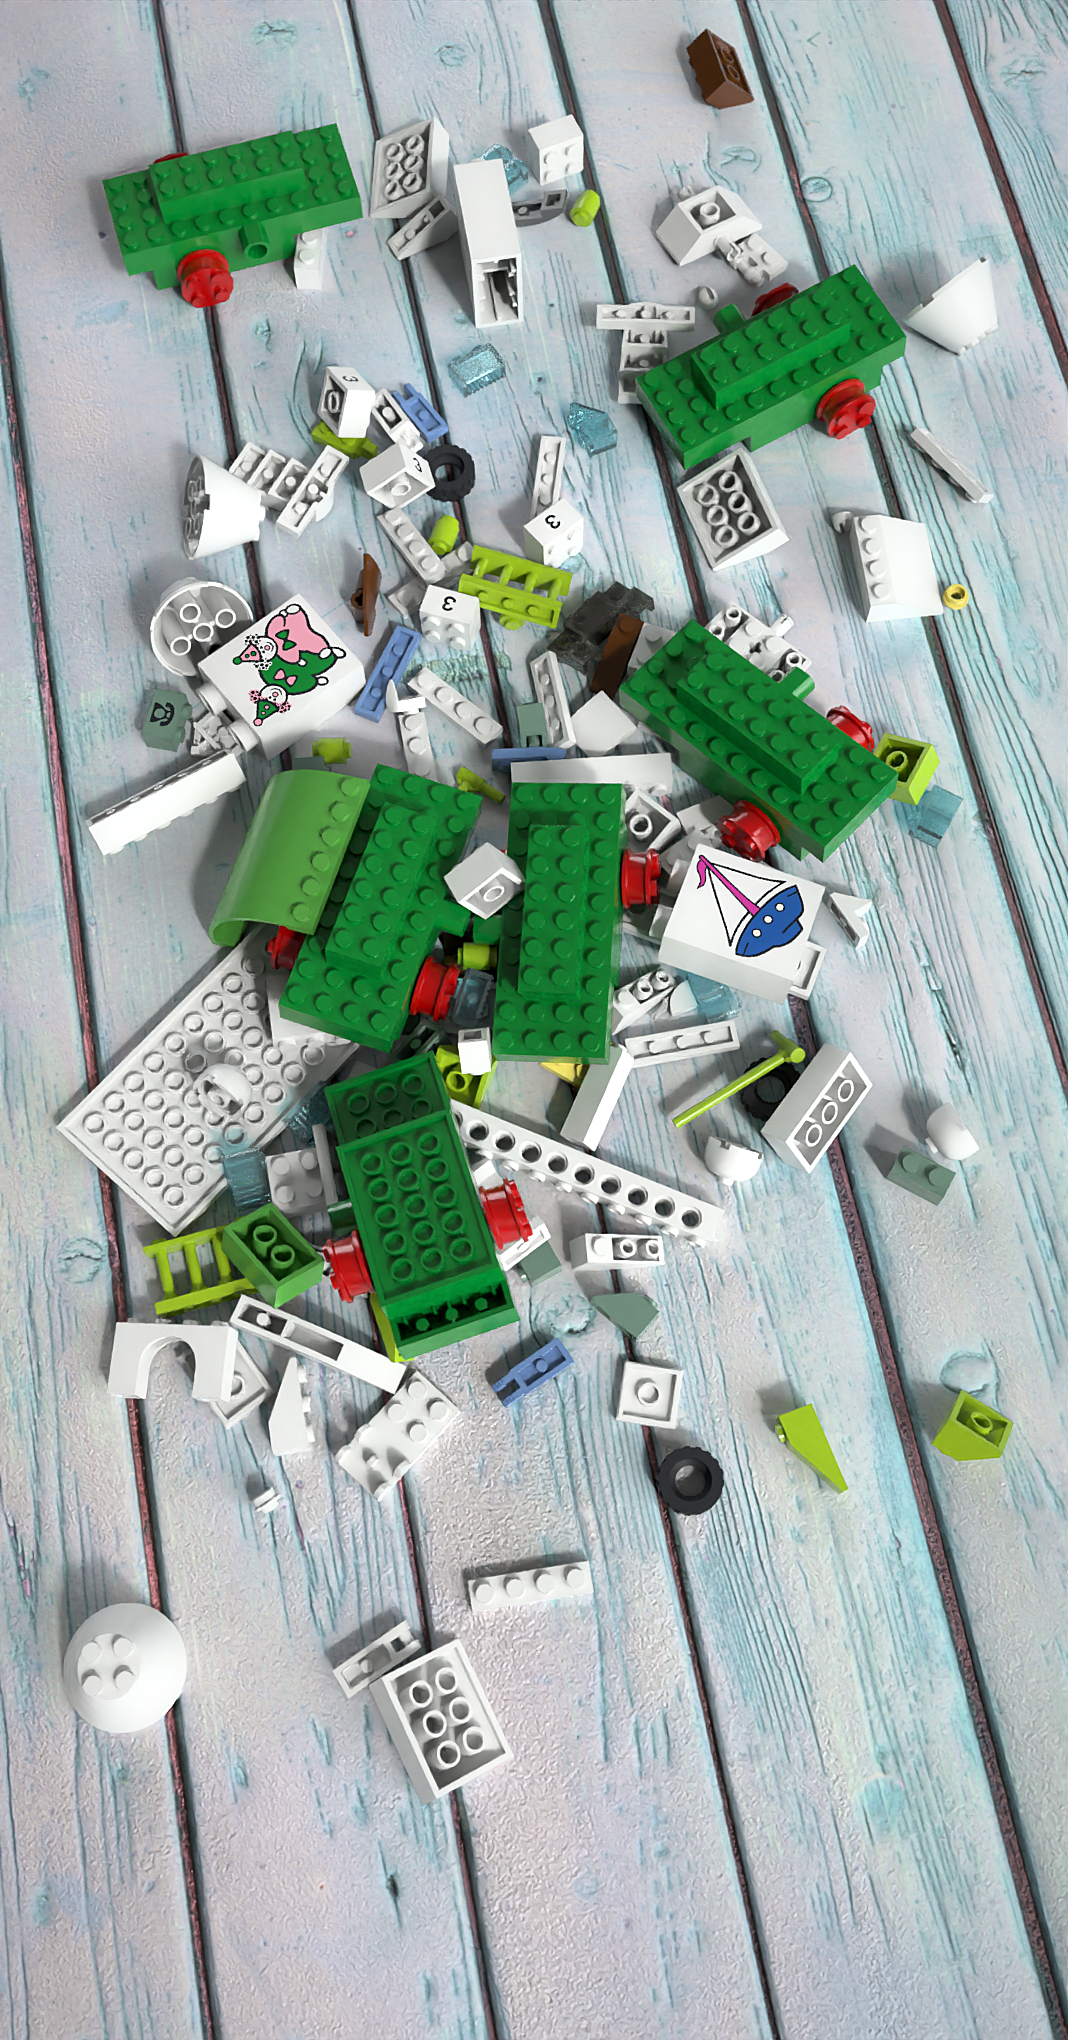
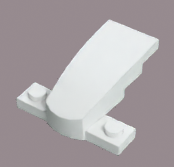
M637 302L629 305L597 304L596 329H624L619 371L618 403L641 404L636 395L635 378L668 361L666 331H694L695 307L664 306L651 302Z
M248 441L228 471L255 489L261 490L260 503L282 512L276 521V526L299 538L309 521L317 522L330 512L334 503V484L349 463V457L327 445L310 470L294 458H291L289 461L271 449L267 453Z

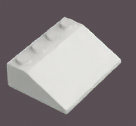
M435 116L376 141L370 216L372 218H414L440 193L446 198L449 134Z
M741 447L676 488L714 571L767 554L789 540L752 459Z
M883 515L853 517L849 536L866 622L941 615L943 608L925 524Z
M459 1638L368 1685L422 1806L440 1798L514 1756Z

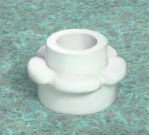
M270 1487L252 1499L256 1507L254 1511L258 1512L261 1510L263 1514H266L279 1505L277 1499L280 1497V1493L276 1494L273 1487Z

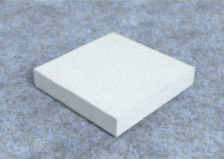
M625 1361L616 1421L675 1430L683 1370Z

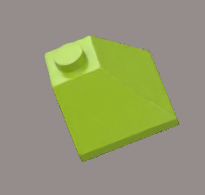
M440 1045L436 1053V1059L450 1099L479 1110L494 1078L498 1061L492 1055L491 1071L481 1075L462 1074L458 1045Z
M961 1390L939 1426L932 1445L938 1448L941 1453L952 1457L956 1461L1000 1458L1014 1423L964 1390Z

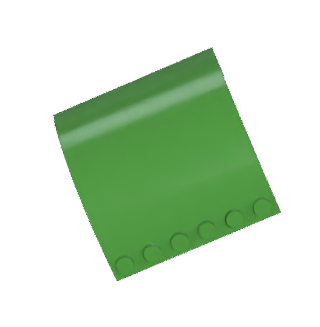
M301 769L278 773L267 781L208 929V935L213 944L235 949L241 943L249 921L285 926L290 930L310 935L315 934L369 791L370 783L368 780L328 771Z

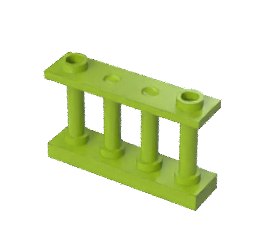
M474 545L469 568L474 570L473 575L470 576L462 573L458 592L478 597L481 608L556 629L563 602L557 601L558 595L568 596L573 573ZM484 573L499 577L498 582L495 583L482 579ZM509 580L524 584L522 590L508 587ZM533 588L549 591L547 598L533 594Z
M244 1215V1216H240V1217L235 1218V1219H234V1222L240 1220L241 1218H243V1217H245V1216H247V1215ZM232 1223L168 1241L166 1238L151 1241L149 1246L142 1247L143 1253L149 1259L156 1257L164 1296L162 1301L154 1304L156 1314L161 1319L239 1299L242 1294L249 1296L259 1293L247 1278L239 1280L232 1278L228 1257L221 1250L223 1229ZM212 1242L221 1281L218 1282V1286L208 1288L203 1283L195 1246ZM184 1250L192 1289L189 1294L179 1296L175 1292L167 1254Z

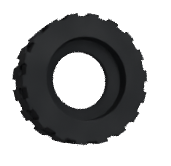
M449 444L438 445L434 449L427 451L428 453L423 456V459L429 464L435 487L427 491L426 494L433 497L434 500L442 502H456V500H461L464 496L468 495L471 489L474 488V480H476L475 464L470 453L468 454L464 448ZM443 465H455L460 470L459 478L452 482L439 481L435 473L437 468Z
M763 1057L759 1058L756 1062H752L750 1067L746 1068L744 1074L769 1058ZM785 1061L739 1090L741 1095L740 1101L744 1104V1109L750 1112L754 1118L767 1122L800 1078V1073L798 1070L796 1071L793 1064ZM768 1076L780 1079L785 1087L784 1096L776 1102L764 1101L757 1092V1085L761 1079Z
M684 1446V1448L675 1449L665 1457L658 1470L656 1483L659 1496L668 1508L670 1507L674 1512L684 1514V1516L700 1515L708 1511L717 1503L724 1486L723 1470L720 1468L718 1460L713 1458L710 1452L704 1451L697 1446ZM694 1466L702 1471L705 1477V1486L698 1495L686 1496L677 1489L675 1477L681 1468Z

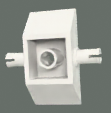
M717 185L696 195L691 186H686V188L683 187L679 192V198L682 202L678 203L656 231V236L680 267L719 248L728 261H732L733 258L735 260L741 251L734 242L761 230L762 224L738 194Z
M731 600L704 627L776 682L792 667L796 666L805 671L812 664V660L781 638L793 626V621L790 617L784 621L787 617L786 614H781L768 628Z

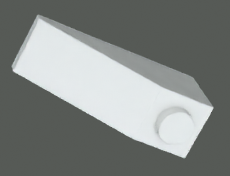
M440 193L387 242L397 259H404L451 237L458 230L457 210Z

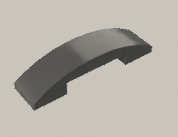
M567 189L545 191L543 199L512 202L516 227L541 224L562 214L565 210Z

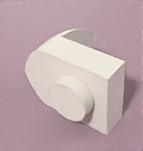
M392 679L389 680L386 691L388 713L403 711L404 715L418 713V708L426 707L424 696L419 694L398 698Z

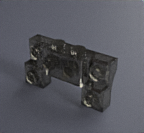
M616 581L604 593L597 591L591 598L586 599L574 614L568 616L563 623L564 631L547 646V650L556 653L558 663L567 664L585 676L588 673L587 664L593 658L598 662L602 659L601 649L598 646L610 635L620 613L641 620L640 613L648 609L652 612L655 609L654 600L635 586L630 590Z

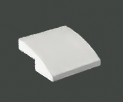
M603 691L596 694L571 717L576 740L575 745L587 758L610 756L615 752V747L636 731V726Z

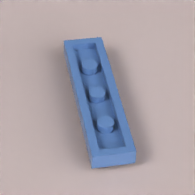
M397 625L354 707L355 715L379 723L387 707L386 691L389 680L392 679L395 688H397L422 639L421 633Z

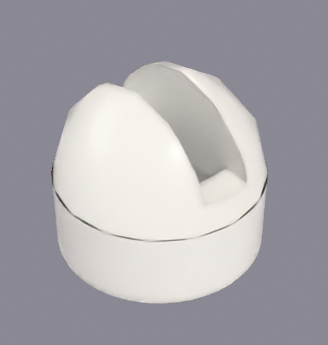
M706 287L700 291L698 304L702 309L710 310L717 305L718 296L716 290Z
M839 512L833 515V526L837 532L844 533V529L847 532L851 530L853 514L851 512Z

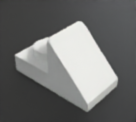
M834 892L830 894L826 906L857 949L866 943L870 934L865 920L858 917L869 911L872 901Z

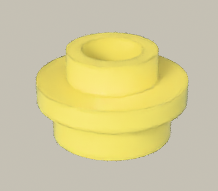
M953 584L945 589L942 599L947 607L957 610L967 605L969 594L963 585Z

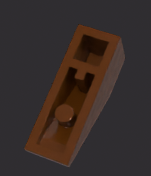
M620 613L607 640L589 692L598 694L600 691H603L613 701L628 670V664L644 621Z

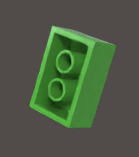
M272 1202L223 1229L221 1250L273 1309L321 1282L325 1260Z

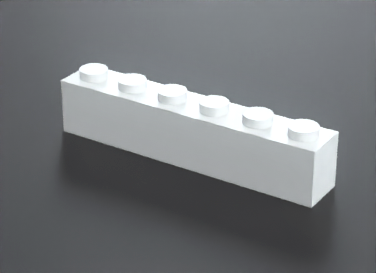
M227 747L93 816L85 822L103 855L107 853L115 854L124 848L123 845L132 840L137 842L144 839L148 835L147 833L155 828L163 829L171 824V820L178 816L185 817L195 811L194 808L201 804H211L219 798V795L226 791L234 792L241 788L242 783L247 780L234 754Z
M670 753L511 763L512 782L622 783L627 798L637 788L646 795L657 797L672 793L673 776Z

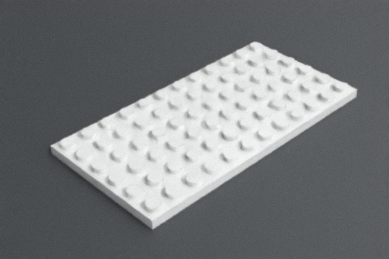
M261 922L56 1127L59 1132L174 1238L181 1237L364 1046L351 1041L346 1044L329 1042L324 1043L320 1047L296 1046L295 1049L288 1051L280 1050L279 1048L274 1049L265 977L291 974L292 972L281 967L278 970H274L269 963L271 953L268 952V946L273 936L277 937L280 929L276 924ZM216 1064H229L238 1066L245 1072L251 1084L252 1096L247 1108L239 1118L232 1120L230 1119L232 1115L224 1113L223 1117L217 1116L205 1108L197 1099L200 1093L197 1088L193 1090V1085L199 1075L207 1068Z

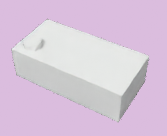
M824 1043L760 1132L785 1164L810 1174L870 1090L872 1084L851 1052Z

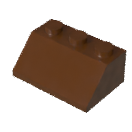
M706 28L686 48L690 57L688 61L696 74L695 80L702 90V99L706 104H712L720 110L751 103L754 101V97L735 48Z

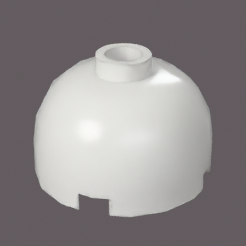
M216 1064L207 1068L199 1075L193 1085V1090L197 1088L200 1093L197 1099L205 1108L220 1117H223L224 1113L232 1115L230 1118L232 1120L242 1115L252 1096L251 1084L245 1072L240 1067L229 1064Z
M949 1102L931 1113L926 1125L929 1137L925 1141L934 1154L939 1151L946 1159L962 1160L979 1150L970 1132Z
M709 1136L704 1157L708 1169L717 1175L716 1181L732 1186L734 1181L744 1182L751 1179L757 1173L764 1154L752 1148L749 1151L742 1144L727 1139Z

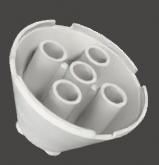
M984 255L937 290L931 297L919 304L902 318L904 324L954 353L957 352L959 356L993 332L999 325L997 324L988 257Z
M199 454L198 457L194 456L190 463L183 496V505L187 506V521L182 520V540L185 555L189 560H197L250 541H258L259 521L263 522L265 516V507L260 505L261 490L255 489L206 456Z
M187 577L184 580L175 582L162 593L161 601L151 622V645L158 660L172 673L182 677L187 675L203 679L197 664L254 625L253 615L247 602L234 589L220 583Z
M119 1603L105 1607L90 1616L78 1628L69 1643L63 1666V1678L67 1696L76 1712L85 1721L98 1729L113 1733H127L144 1729L166 1715V1712L172 1707L176 1699L179 1698L187 1675V1652L178 1628L159 1610L139 1603Z

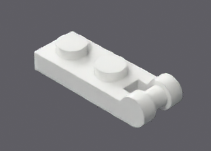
M406 1620L332 1671L348 1698L357 1694L422 1648L419 1640H414L409 1632L411 1627ZM397 1638L400 1639L404 1646L399 1652H396L391 1644Z

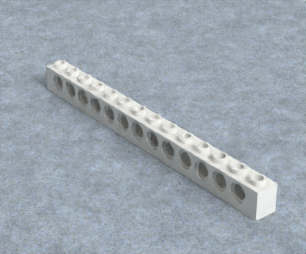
M356 1061L348 1079L377 1070V1068ZM450 1099L456 1119L460 1122L459 1129L465 1147L475 1151L476 1156L484 1159L488 1157L490 1161L494 1159L502 1162L504 1168L513 1172H517L518 1169L524 1171L534 1181L543 1183L545 1180L555 1184L554 1187L561 1192L570 1194L572 1191L580 1194L581 1199L590 1204L602 1203L608 1206L607 1209L617 1215H623L624 1213L634 1217V1221L641 1225L650 1226V1224L658 1226L661 1228L662 1233L671 1237L679 1235L687 1238V1242L695 1247H711L725 1210ZM480 1129L486 1135L482 1139L476 1140L471 1137V1133ZM502 1140H508L512 1143L508 1150L497 1148L498 1142ZM527 1151H535L538 1154V1157L533 1161H527L522 1156ZM554 1161H559L565 1167L559 1172H554L550 1170L549 1165ZM580 1172H586L590 1175L591 1179L588 1182L581 1183L576 1180L575 1176ZM605 1183H613L616 1185L617 1190L612 1194H608L601 1187ZM637 1193L643 1197L644 1201L641 1204L635 1205L628 1200V1197L631 1194ZM664 1204L670 1208L671 1212L668 1215L662 1216L655 1211V1207ZM686 1215H691L696 1218L697 1224L693 1227H688L683 1224L682 1218Z

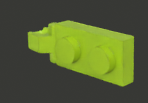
M322 419L311 433L314 441L324 446L329 445L353 460L361 456L371 460L379 455L378 446L373 444L366 435L365 438L337 437Z

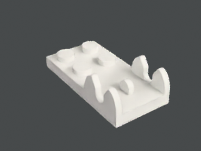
M416 1371L375 1417L357 1430L352 1442L349 1445L343 1446L337 1452L334 1459L380 1502L461 1411L424 1376Z

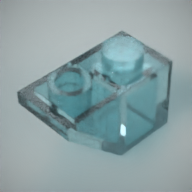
M576 402L570 403V415L567 416L569 426L572 430H576L579 445L582 449H586L589 457L617 447V430L607 412Z

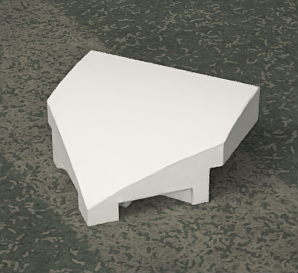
M209 712L198 723L194 722L195 733L194 743L191 746L192 756L207 758L227 747L232 751L235 758L244 752L230 735L227 726L232 721L223 712L216 716Z

